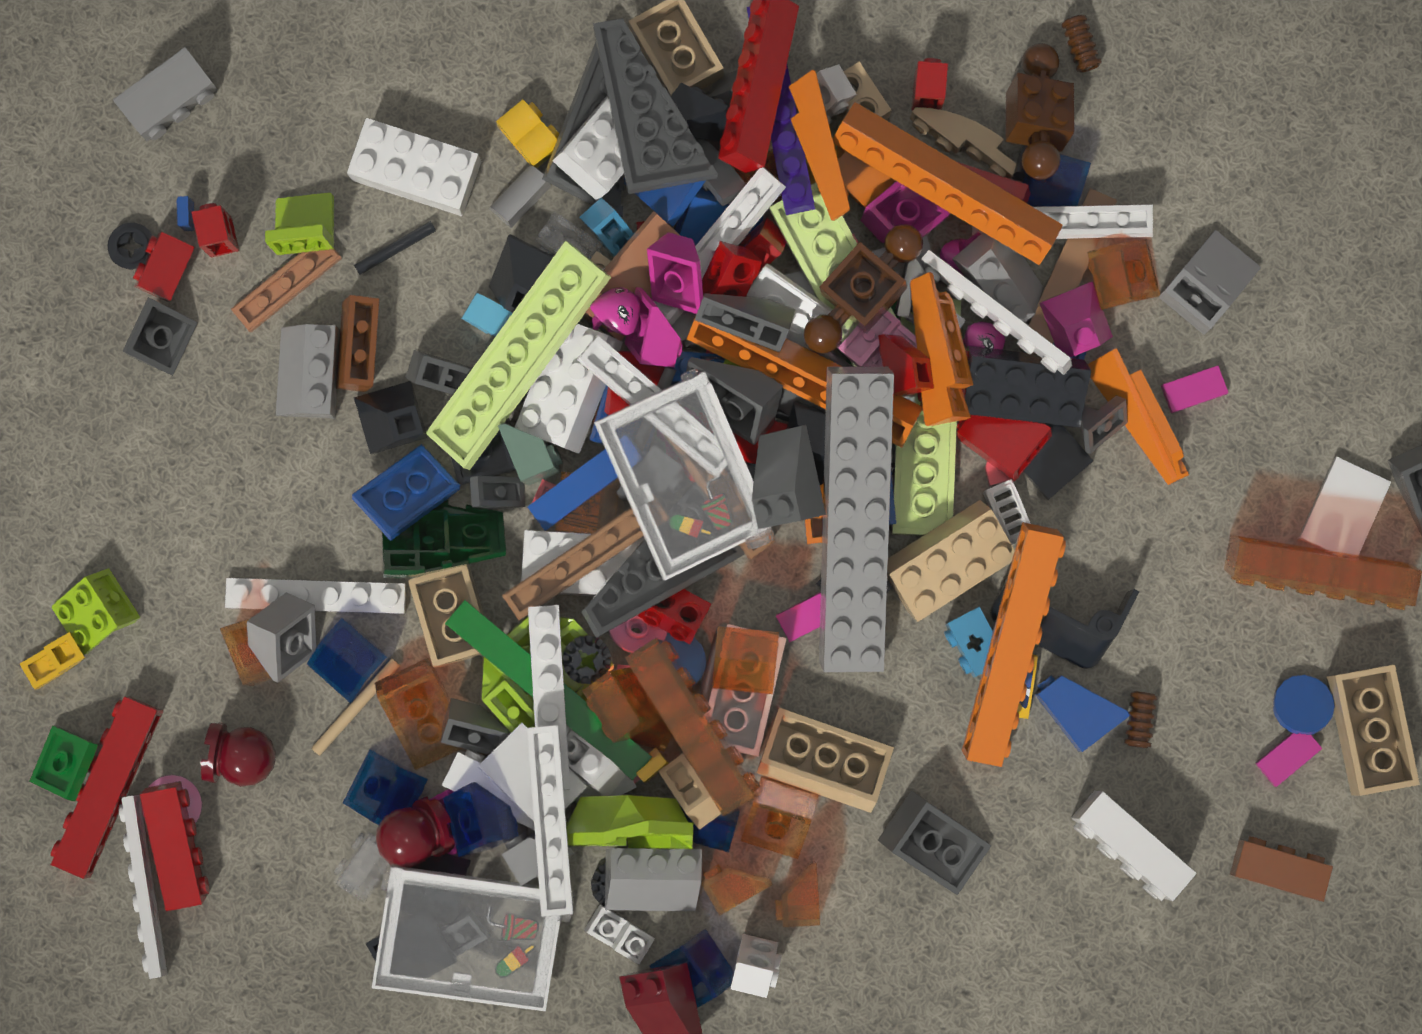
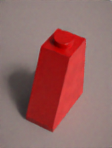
M970 415L971 418L961 420L957 425L958 440L1014 482L1052 437L1051 428L1046 424Z

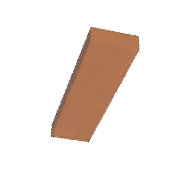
M335 249L299 253L231 308V310L251 333L339 262L342 257Z

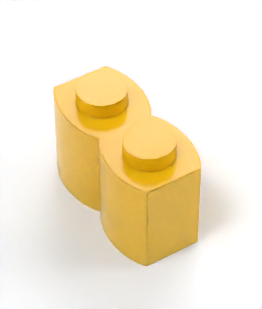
M522 99L500 117L496 124L529 165L537 169L551 157L559 137V132L553 125L550 124L547 127L540 120L543 114L533 102L528 105Z

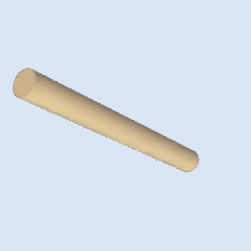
M393 658L387 662L312 746L311 749L320 756L400 667Z

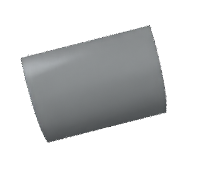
M529 165L489 209L507 226L512 228L546 193L551 184L542 180L543 173L534 166Z

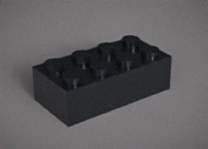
M967 346V351H969L968 364L973 385L966 388L965 401L970 415L1080 427L1091 375V369L1085 360L1071 358L1072 366L1063 375L1058 370L1054 373L1047 369L1041 363L1042 358L1037 354Z

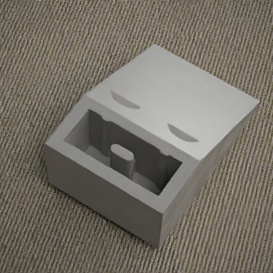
M1215 230L1160 294L1159 298L1205 335L1231 306L1261 267Z

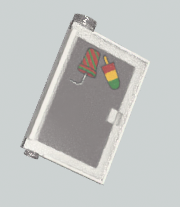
M697 369L681 374V382L594 422L663 580L680 574L743 542L746 543L748 549H755L768 544L776 538L772 527L758 529L752 504L754 481L712 383L709 382L704 371L698 373Z
M392 865L390 872H383L381 890L387 891L372 988L546 1011L560 921L570 922L571 914L541 917L539 886L529 884L520 886L519 883ZM571 891V892H572V905H573L574 892Z

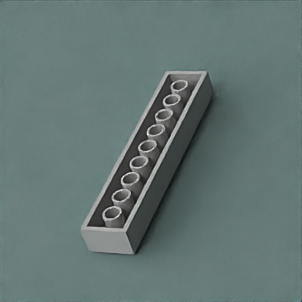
M827 367L823 494L826 515H823L819 642V663L824 672H884L894 373L889 367Z

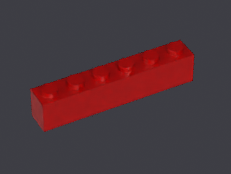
M753 0L750 6V18L748 27L744 32V45L738 59V72L732 86L733 94L730 107L726 113L727 121L724 134L720 140L721 148L718 159L745 173L765 167L799 5L790 0Z
M124 696L122 701L119 700L116 703L112 712V717H115L110 729L106 728L101 736L100 745L103 746L99 755L94 756L88 769L90 775L86 784H82L76 798L78 803L74 812H69L64 821L63 828L66 830L62 839L57 840L52 848L51 856L54 858L50 865L82 879L91 878L119 814V805L122 804V797L127 796L163 710Z

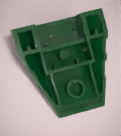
M445 500L391 541L382 532L383 578H415L506 556L503 512L472 507V505L468 504L465 508L448 505L449 500Z

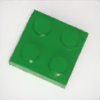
M52 725L29 782L64 799L75 802L98 745L65 729Z

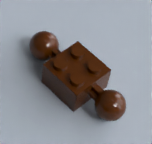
M1045 43L1034 44L1024 52L1022 68L1025 74L1017 73L1006 91V142L1028 146L1022 155V166L1030 177L1039 180L1050 178L1057 172L1061 160L1059 152L1064 150L1075 132L1074 83L1050 79L1056 74L1060 61L1057 51Z
M900 224L890 229L884 242L886 251L880 257L876 256L859 242L819 287L821 295L833 304L835 308L828 315L820 314L812 317L805 325L804 339L810 349L818 353H828L836 349L842 340V326L848 319L867 334L907 289L906 280L896 273L893 268L898 263H908L915 260L922 252L923 238L915 227L908 224Z

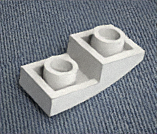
M601 904L584 929L586 933L612 947L616 952L637 964H640L655 940L654 937L613 911L605 910V907Z

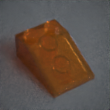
M430 657L375 682L377 698L415 770L463 749L441 743L443 720L450 699L435 667L432 665Z

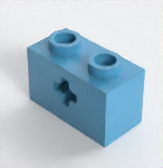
M600 198L579 217L613 258L634 235V232L603 198Z
M978 607L945 624L948 630L944 632L952 648L957 646L962 657L958 658V661L966 675L971 673L973 678L983 672L993 634L981 608ZM971 635L973 639L979 638L981 640V643L978 645V652L974 648H967L966 644L970 642L968 636Z

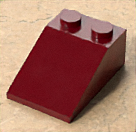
M687 963L643 969L619 977L625 1006L642 1034H703Z

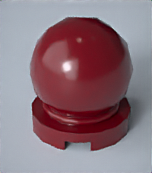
M225 723L210 724L204 744L210 745L208 760H201L202 780L216 783L222 775L229 783L244 787L256 785L269 776L275 765L276 751L272 741L264 732L252 727H238L228 732Z
M428 796L416 800L412 808H400L390 812L381 820L376 830V845L379 854L390 865L411 868L421 865L431 855L440 857L451 852L454 848L455 836L449 837L446 824L450 823L451 819L444 806L436 798L429 800Z

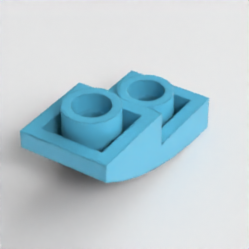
M476 293L461 319L484 333H489L496 337L512 315V312L504 309L502 305Z

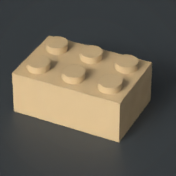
M665 0L628 21L629 29L641 47L643 55L654 68L657 78L670 96L680 83L691 88L696 86L702 90L724 76V68L685 0Z
M470 565L408 580L433 667L440 668L480 656L481 654L445 625V622L464 600L484 616Z

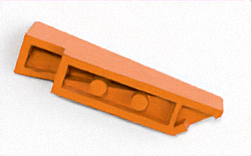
M811 70L789 86L799 111L798 114L791 118V121L832 221H835L850 211L849 194L842 178L815 70Z
M928 272L911 280L910 286L917 349L930 358L934 389L921 392L924 422L926 426H935L971 418L962 389L972 386L973 381L953 299L947 291L939 292L936 289L934 275Z
M1117 348L1088 364L1091 369L1090 378L1105 399L1109 402L1116 395L1126 399L1128 423L1125 426L1165 482L1169 485L1188 476L1189 473L1181 460L1184 457L1183 451L1142 370L1129 375Z

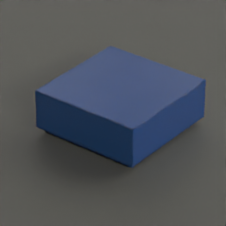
M188 196L177 198V225L184 232L195 231L191 213L194 211V202Z

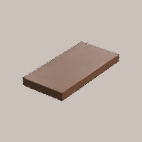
M651 213L605 267L604 271L611 276V279L597 298L612 288L623 287L635 294L636 287H641L652 299L647 248L668 232L679 235L657 213ZM589 307L586 313L593 318L594 313ZM601 325L608 332L607 326ZM614 331L608 332L619 341L624 338L622 334Z

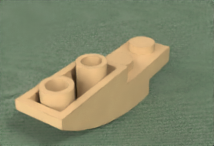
M915 107L912 111L910 119L914 121L912 123L913 127L924 135L927 132L937 139L935 141L936 145L947 153L952 151L957 154L964 146L967 148L966 153L977 162L982 160L988 164L991 173L1008 179L1014 177L1016 163L998 150L1004 139L992 130L969 118L944 110Z

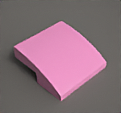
M887 311L867 334L856 326L838 349L857 367H883L882 358L879 353L878 335H899L916 348L917 344L916 336L905 328L900 320Z

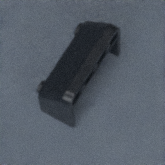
M1008 575L991 606L990 615L994 623H996ZM1135 589L1128 591L1116 613L1110 610L1096 612L1088 625L1049 607L1047 615L1043 616L1041 620L1042 637L1037 646L1079 668L1089 669L1096 666L1118 635L1139 591Z

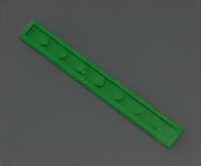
M464 600L445 622V625L533 697L531 655ZM563 683L566 726L609 758L633 781L637 776L636 773L648 763L652 756Z

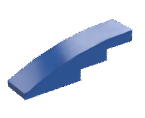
M628 433L618 439L630 467H634L644 458V455ZM606 449L528 506V509L544 531L550 529L569 513L576 510L618 479Z

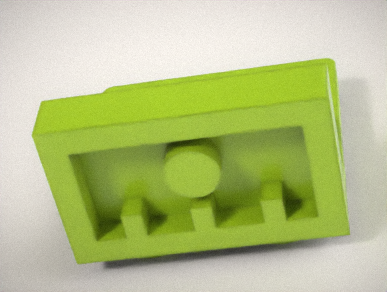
M332 193L276 199L275 230L265 231V242L276 255L334 249V196Z
M109 568L85 576L52 605V610L67 633L71 632L84 655L92 651L114 631L129 626L141 618Z

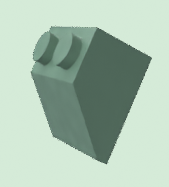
M504 423L498 425L521 482L530 486L542 481V479H547L561 473L559 465L563 464L557 447H554L553 444H548L541 438Z

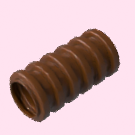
M1086 15L1073 16L1062 23V28L1066 29L1065 37L1069 38L1067 41L1068 46H1072L1070 50L1071 55H1075L1073 62L1078 64L1076 71L1080 73L1093 70L1102 63L1101 59L1097 58L1099 55L1098 50H1094L1096 43L1091 41L1093 34L1088 32L1090 25L1085 23L1087 21Z
M1134 691L1130 695L1133 697V702H1129L1132 710L1128 711L1131 718L1127 721L1129 730H1126L1125 734H1128V739H1125L1124 743L1127 746L1148 748L1152 745L1149 742V738L1153 737L1150 730L1154 728V724H1151L1152 719H1155L1153 710H1156L1157 706L1154 705V700H1158V696L1152 693Z

